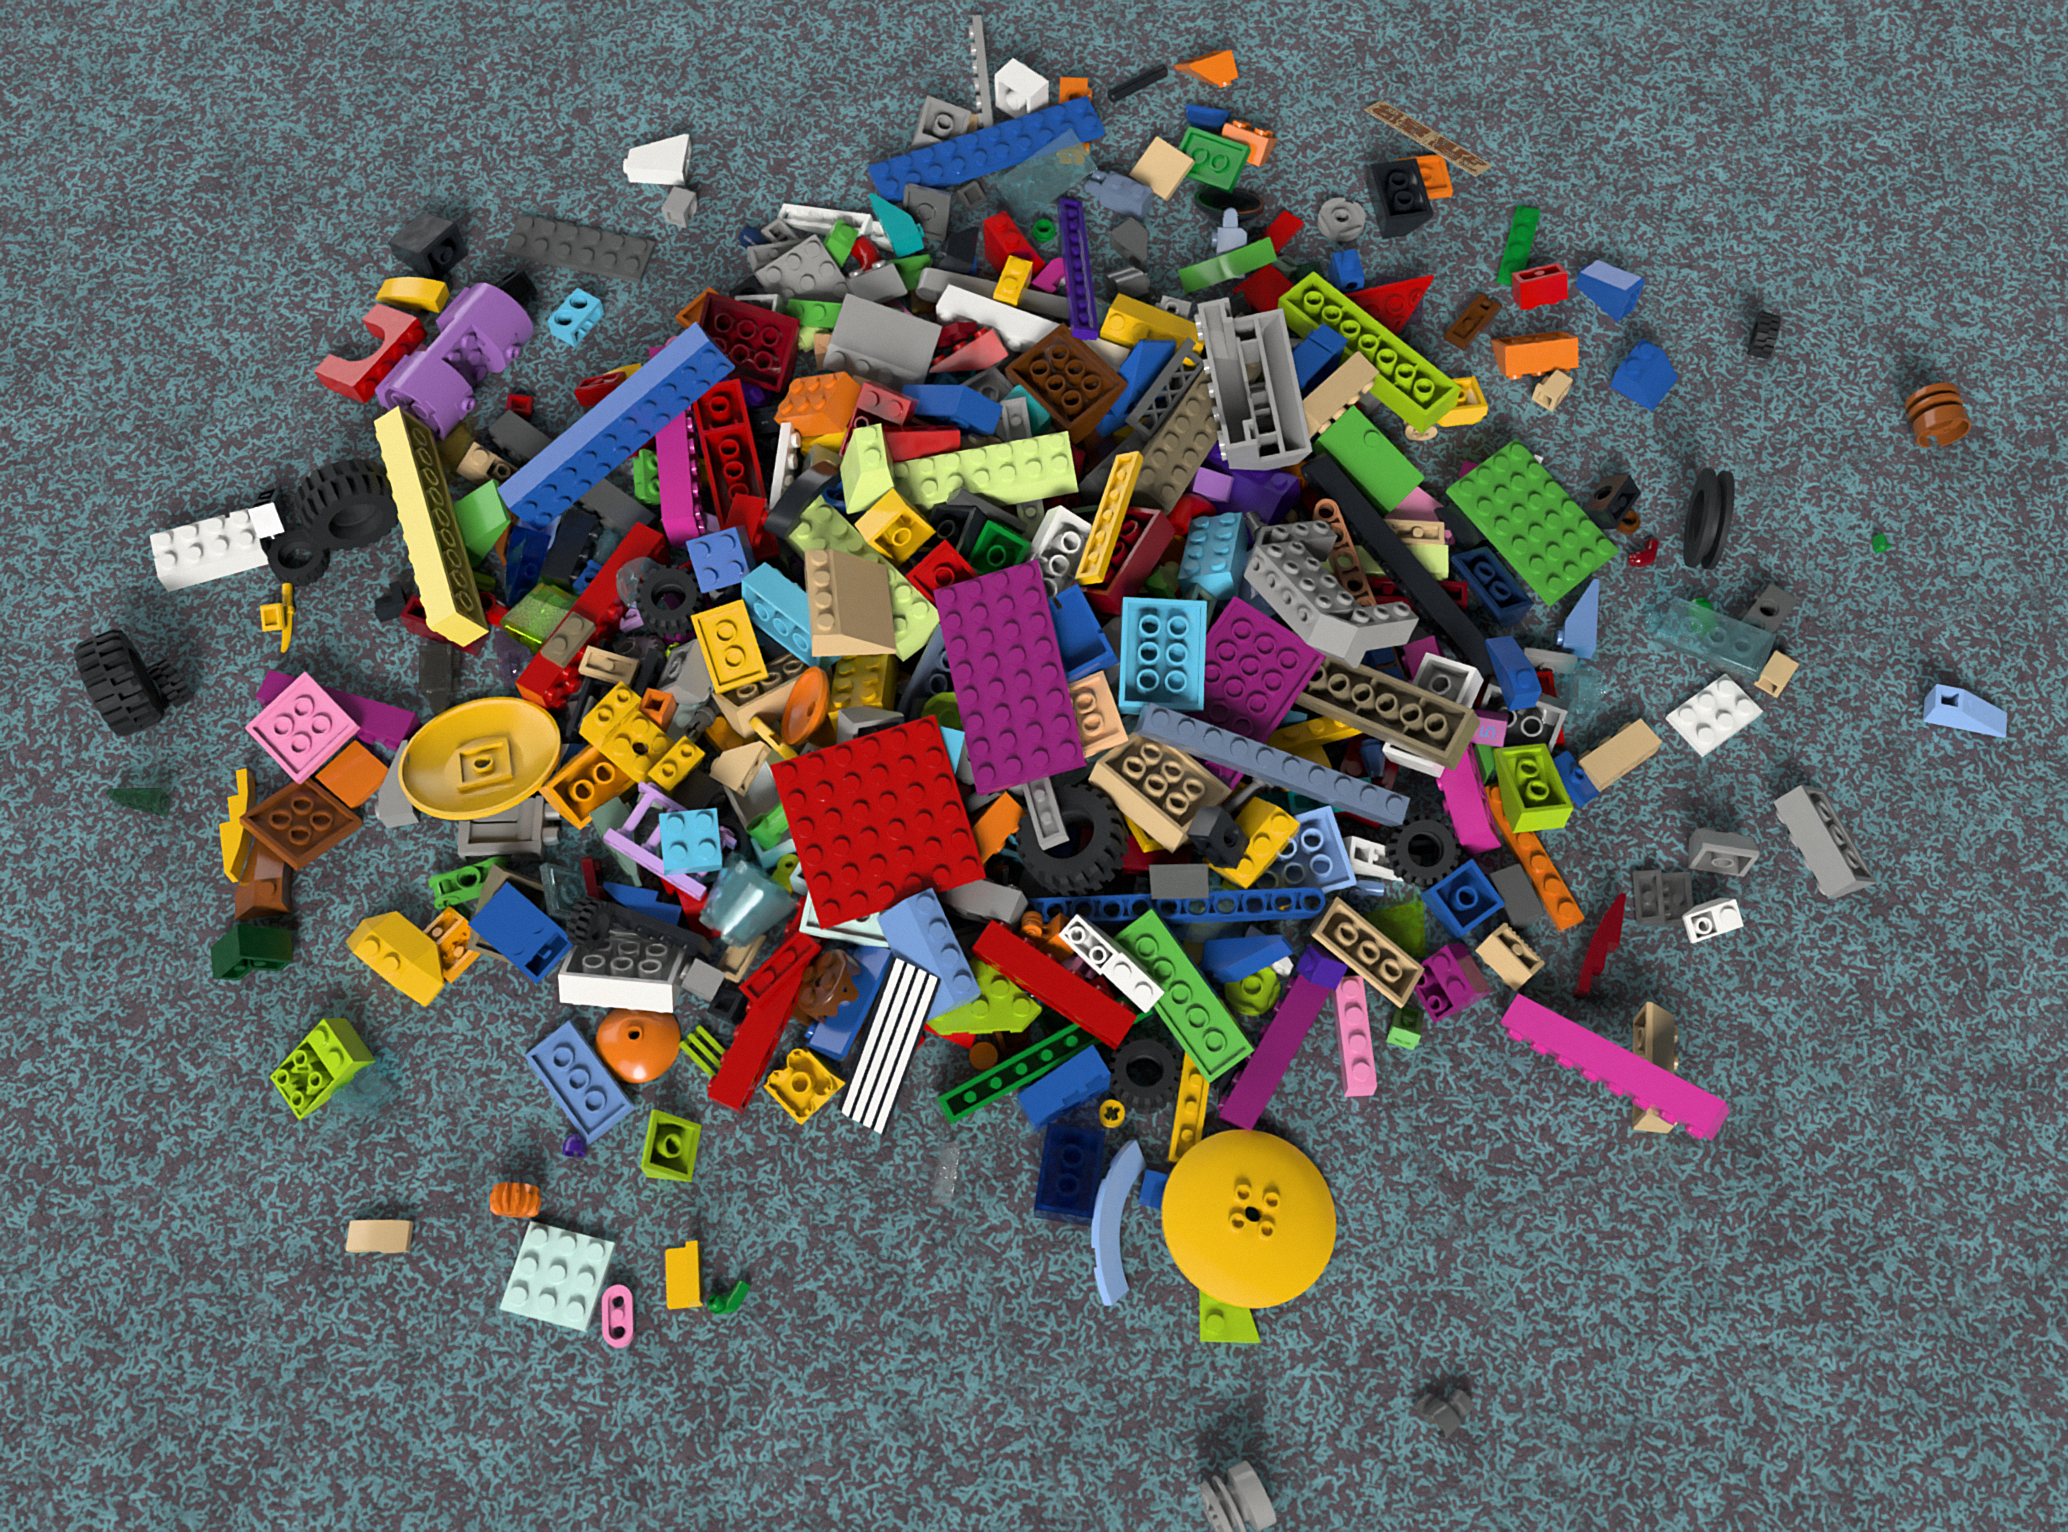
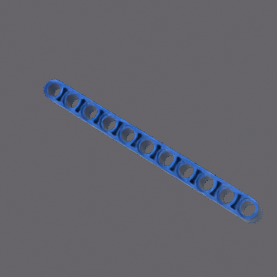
M1306 887L1209 891V898L1152 899L1151 894L1027 899L1029 904L1026 909L1030 908L1042 915V924L1047 925L1052 920L1049 917V912L1053 908L1059 907L1063 909V915L1072 920L1077 915L1079 908L1087 906L1092 911L1085 919L1097 927L1131 925L1141 917L1133 912V909L1138 904L1146 905L1148 911L1155 908L1166 924L1313 919L1320 916L1324 911L1325 896L1317 888ZM1313 897L1319 901L1320 905L1315 909H1310L1306 907L1304 901L1307 898ZM1284 898L1290 901L1291 906L1286 910H1280L1275 903L1277 900ZM1255 899L1260 901L1263 906L1258 911H1251L1248 909L1247 903ZM1222 901H1230L1234 908L1230 912H1222L1218 905ZM1194 902H1201L1206 907L1203 912L1194 913L1190 910V906ZM1173 903L1177 909L1173 914H1165L1161 910L1163 905ZM1116 905L1120 908V912L1113 917L1107 916L1105 914L1106 908Z

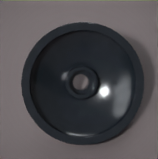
M1206 188L1196 192L1193 200L1199 211L1210 219L1218 221L1221 225L1222 217L1224 216L1223 211L1227 207L1234 208L1238 212V224L1258 217L1265 209V202L1262 198L1239 189H1233L1232 193H1228L1216 188Z

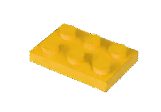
M743 599L691 616L716 694L769 678Z

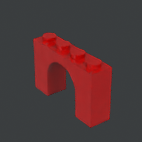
M379 303L362 319L370 333L384 341L379 350L370 357L360 361H347L329 354L314 370L325 387L364 404L376 393L375 388L405 355L410 356L428 336V333L417 317Z

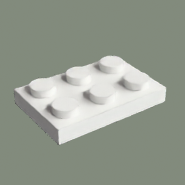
M1725 673L1668 714L1665 719L1701 757H1704L1760 716L1763 711Z

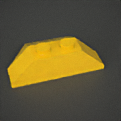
M398 911L363 919L345 941L356 956L390 984L424 1007H427L445 986L444 977L442 976L439 944Z

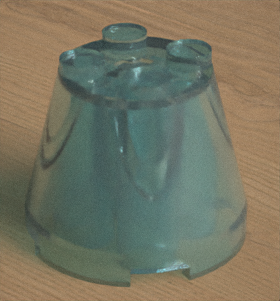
M732 850L723 862L722 868L701 910L702 915L699 920L708 928L721 931L722 935L720 938L728 945L741 949L742 946L746 947L791 913L799 904V900L795 897H789L790 891L761 867L746 861L744 855L736 850Z

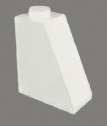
M689 134L675 136L630 149L628 159H624L623 164L624 173L628 174L629 182L685 185L692 152Z

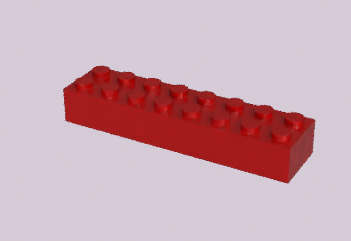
M638 521L542 648L572 611L593 622L596 630L564 669L542 657L541 648L515 682L524 700L541 706L553 718L557 713L561 714L564 711L567 699L572 693H577L581 688L582 679L585 675L580 674L578 669L587 647L597 648L601 639H605L612 645V639L616 633L622 632L620 621L631 608L629 605L635 601V594L638 593L636 589L638 583L643 584L641 578L645 574L649 577L651 575L650 570L653 568L656 571L661 570L662 565L670 568L671 558L663 534Z

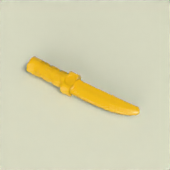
M290 583L282 584L285 629L282 630V653L286 652L290 645L293 614H295L292 602L293 585Z

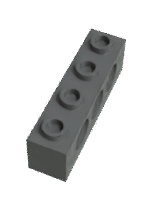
M1772 583L1765 591L1760 589L1751 601L1754 603L1752 608L1750 609L1747 606L1737 618L1740 623L1737 626L1732 624L1723 636L1726 638L1724 643L1722 644L1718 641L1709 653L1712 659L1708 665L1723 675L1726 673L1734 682L1738 680L1798 602L1796 598Z

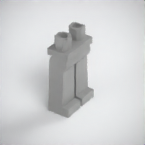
M536 796V799L527 798L500 813L459 821L457 845L542 841L546 848V846L561 843V830L559 826L548 827V820H562L563 816L555 811L543 796Z

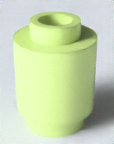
M800 327L798 350L803 349L806 353L814 349V334L830 333L829 329Z

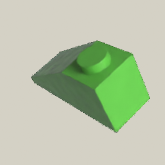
M840 219L831 227L823 241V246L839 270H841L859 233L858 230Z

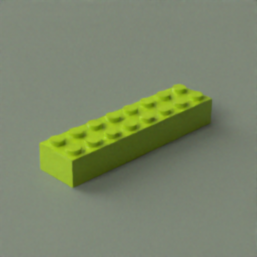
M1314 271L1279 298L1278 309L1283 308L1286 325L1304 340L1311 330L1316 331L1322 324L1327 325L1348 339L1338 367L1342 366L1359 351L1380 372L1373 379L1376 384L1369 392L1421 434L1457 406L1461 389L1458 384Z

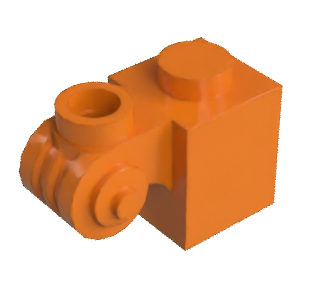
M1030 911L1022 916L1021 928L1017 932V937L1020 939L1023 937L1030 939L1037 945L1040 952L1045 955L1050 953L1061 962H1064L1075 952L1058 936L1070 923V918L1059 913L1046 925L1042 924V915L1038 912Z

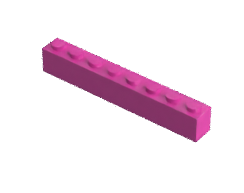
M1519 993L1500 1021L1506 1029L1505 1034L1518 1043L1524 1040L1531 1044L1530 1048L1538 1054L1545 1056L1548 1053L1556 1057L1555 1062L1566 1069L1574 1067L1580 1070L1579 1074L1588 1081L1595 1083L1598 1080L1606 1084L1605 1088L1619 1097L1624 1094L1632 1098L1631 1102L1642 1110L1647 1111L1651 1108L1658 1112L1657 1116L1666 1123L1674 1125L1677 1122L1686 1127L1684 1131L1696 1139L1701 1140L1702 1137H1705L1712 1141L1730 1112L1726 1102Z

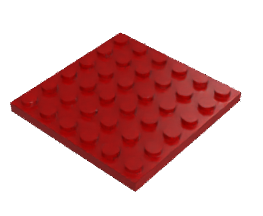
M935 714L770 765L821 930L891 909L903 900L930 888H933L934 893L938 894L986 878Z

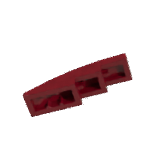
M1621 892L1603 916L1588 943L1578 970L1572 998L1581 1000L1586 998L1590 992L1592 975L1599 977L1605 968L1607 952L1614 953L1620 945L1626 893Z

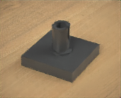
M907 183L904 189L902 211L911 215L915 224L920 223L925 238L946 242L949 232L953 193Z

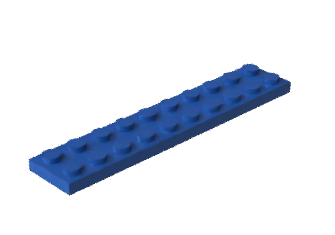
M1086 95L869 165L868 173L879 196L894 205L903 202L904 189L907 183L940 190L1105 136V129Z

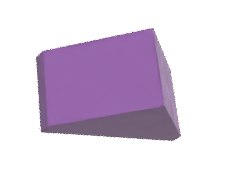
M1199 467L1183 493H1197L1209 501L1228 503L1234 478Z

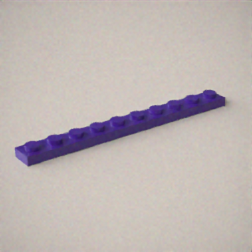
M1059 197L1057 211L1071 336L1080 340L1089 339L1096 341L1099 329L1082 201Z

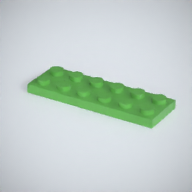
M1155 908L1150 909L1112 938L1148 969L1146 972L1166 990L1153 1007L1208 1083H1211L1256 1050V1047Z

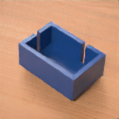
M1322 324L1316 331L1311 330L1302 344L1298 343L1292 350L1302 401L1337 370L1348 339L1325 324Z
M1078 583L1056 595L1063 608L1058 610L1053 600L1049 598L1068 684L1099 671H1104L1119 663L1117 655Z

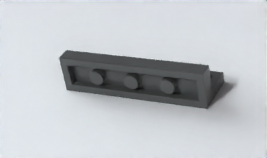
M1189 337L1181 344L1125 419V422L1148 440L1153 436L1204 366L1203 359L1192 351L1196 343ZM1186 357L1197 365L1194 371H1184L1182 362ZM1180 377L1181 388L1179 390H1170L1168 382L1170 378ZM1157 396H1166V408L1156 409L1155 398ZM1152 414L1153 426L1149 430L1138 421L1143 415Z

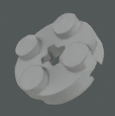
M1333 198L1326 201L1322 205L1317 219V226L1320 232L1332 242L1350 241L1358 237L1363 232L1366 215L1364 209L1357 202L1353 201V204L1345 202L1346 198ZM1337 217H1340L1341 219H1346V221L1339 222L1337 221Z

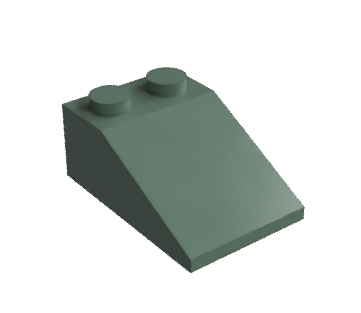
M617 796L590 812L589 815L598 836L633 887L645 889L643 866L606 844L603 839L609 828L614 831L618 828L621 829L633 812L631 805L628 802L623 804ZM638 823L631 834L632 839L630 841L641 846L640 836L637 831L640 828Z

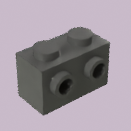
M1520 863L1489 874L1487 880L1505 903L1503 907L1497 910L1503 923H1507L1508 927L1515 931L1539 922L1544 913V904L1540 896L1535 895L1531 887V878L1526 871H1523Z

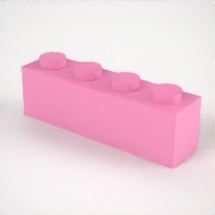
M1342 977L1337 989H1331L1344 1097L1373 1095L1377 1088L1363 977Z

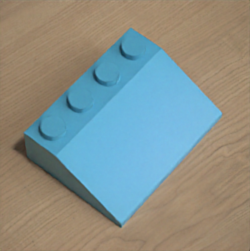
M1123 597L1117 705L1119 713L1140 714L1142 707L1150 702L1178 713L1203 711L1207 601Z

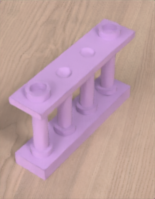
M640 781L638 791L644 794L621 829L618 828L616 831L611 828L608 829L603 836L604 842L698 901H701L706 893L703 879L708 871L690 873L689 876L685 874L664 876L663 860L655 856V849L661 841L659 824L645 844L642 843L641 846H638L630 841L632 839V832L653 801L668 809L666 813L689 811L663 795V789L652 782L645 784ZM723 826L719 828L721 851L725 845L734 850L737 845V840L734 839L735 834Z

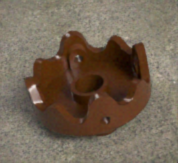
M833 949L823 954L812 966L806 968L802 974V983L798 994L800 1009L815 1020L825 1024L827 1019L822 1015L835 1017L838 1014L840 1003L857 1000L859 992L852 982V975L861 973V968L858 965L860 961L841 949Z

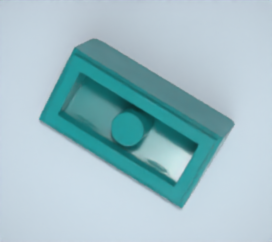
M1019 384L1003 400L1026 398L1033 438L1050 428L1051 416Z

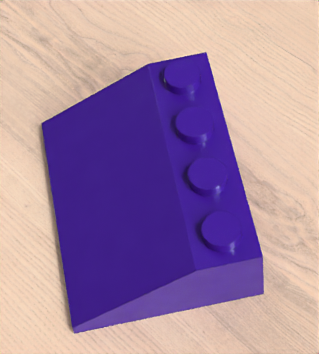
M1218 439L1200 466L1234 478L1228 503L1209 501L1216 508V516L1229 512H1242L1243 518H1247L1245 516L1246 513L1256 511L1264 524L1275 526L1282 521L1302 497L1298 478L1279 468L1266 471L1229 469L1228 460L1222 461ZM1246 526L1247 533L1249 536L1247 547L1252 549L1254 547L1255 542L1250 536L1249 528Z

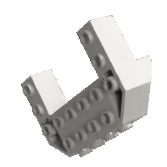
M1316 520L1262 527L1249 556L1244 577L1307 645L1329 658L1333 657L1346 663L1351 668H1358L1367 650L1407 644L1419 618L1406 603L1402 601L1362 607L1354 599L1353 595L1347 592L1337 582V579L1321 565V562L1327 561L1338 537L1326 522Z

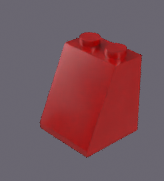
M1006 211L983 220L985 257L999 277H1001L1009 255L1033 262L1031 279L1037 277L1047 266L1031 241Z

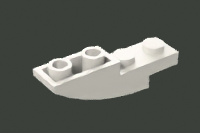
M1077 914L1058 935L1100 975L1104 974L1145 1013L1166 992L1146 972L1148 969L1105 932L1080 914Z

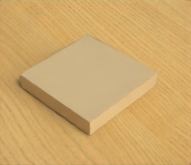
M1156 136L1129 176L1135 181L1152 188L1153 193L1167 201L1195 162Z

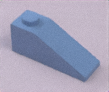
M1594 579L1566 619L1562 629L1557 630L1555 646H1559V652L1577 655L1579 658L1591 659L1596 649L1599 579Z

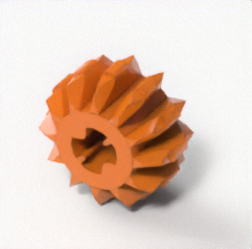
M501 1182L493 1186L492 1193H490V1211L502 1217H534L538 1215L539 1207H541V1190L535 1185L519 1182Z

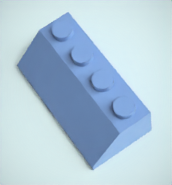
M933 888L903 900L877 917L878 924L894 957L941 979L926 1022L978 999L981 994L980 988Z

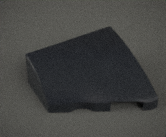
M1458 505L1434 509L1439 522H1444V530L1451 531L1461 552L1469 551L1486 538Z

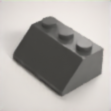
M1491 675L1479 709L1509 714L1504 741L1505 745L1513 747L1545 743L1551 755L1568 712L1569 702L1541 693L1535 707L1508 711L1497 677Z

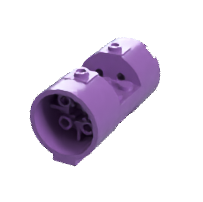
M476 283L471 289L465 287L436 320L441 334L425 352L416 351L411 356L405 355L375 388L382 406L386 407L389 411L397 406L404 409L431 428L435 442L439 439L444 440L457 423L468 412L473 410L477 403L472 390L475 384L484 378L487 371L499 373L505 367L507 368L518 357L523 346L534 334L533 324L525 310L511 296L493 285Z

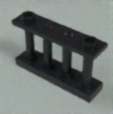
M605 639L600 640L598 649L616 654L614 648ZM648 648L647 654L643 659L621 655L638 660L640 663L639 669L641 671L637 681L632 684L631 690L642 699L647 688L655 689L667 662V659L659 649ZM587 676L573 716L566 726L565 736L573 744H582L584 737L579 734L578 724L589 696H593L598 700L602 687L613 689L617 684Z

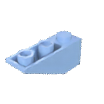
M1936 684L1925 697L1923 722L2005 738L2007 712L1964 689Z

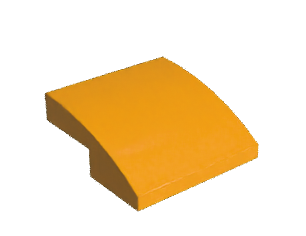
M448 906L423 932L439 944L442 976L452 984L481 953L467 948L471 927L468 925L469 922Z

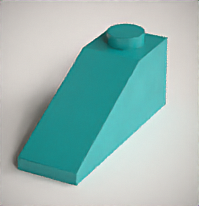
M868 194L873 211L897 259L924 248L921 238L925 237L920 223L915 224L911 215L876 194Z

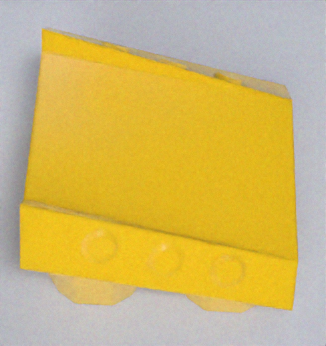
M804 1046L802 1049L792 1050L787 1056V1063L779 1070L773 1071L768 1077V1081L763 1084V1087L802 1125L846 1081L819 1052Z

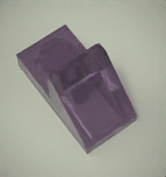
M496 631L495 639L500 679L505 688L516 687L515 678L519 677L517 663L531 661L533 656L528 647L505 633Z

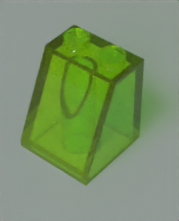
M539 583L500 620V624L512 644L536 655L579 597L574 595L569 597L554 585L548 587Z

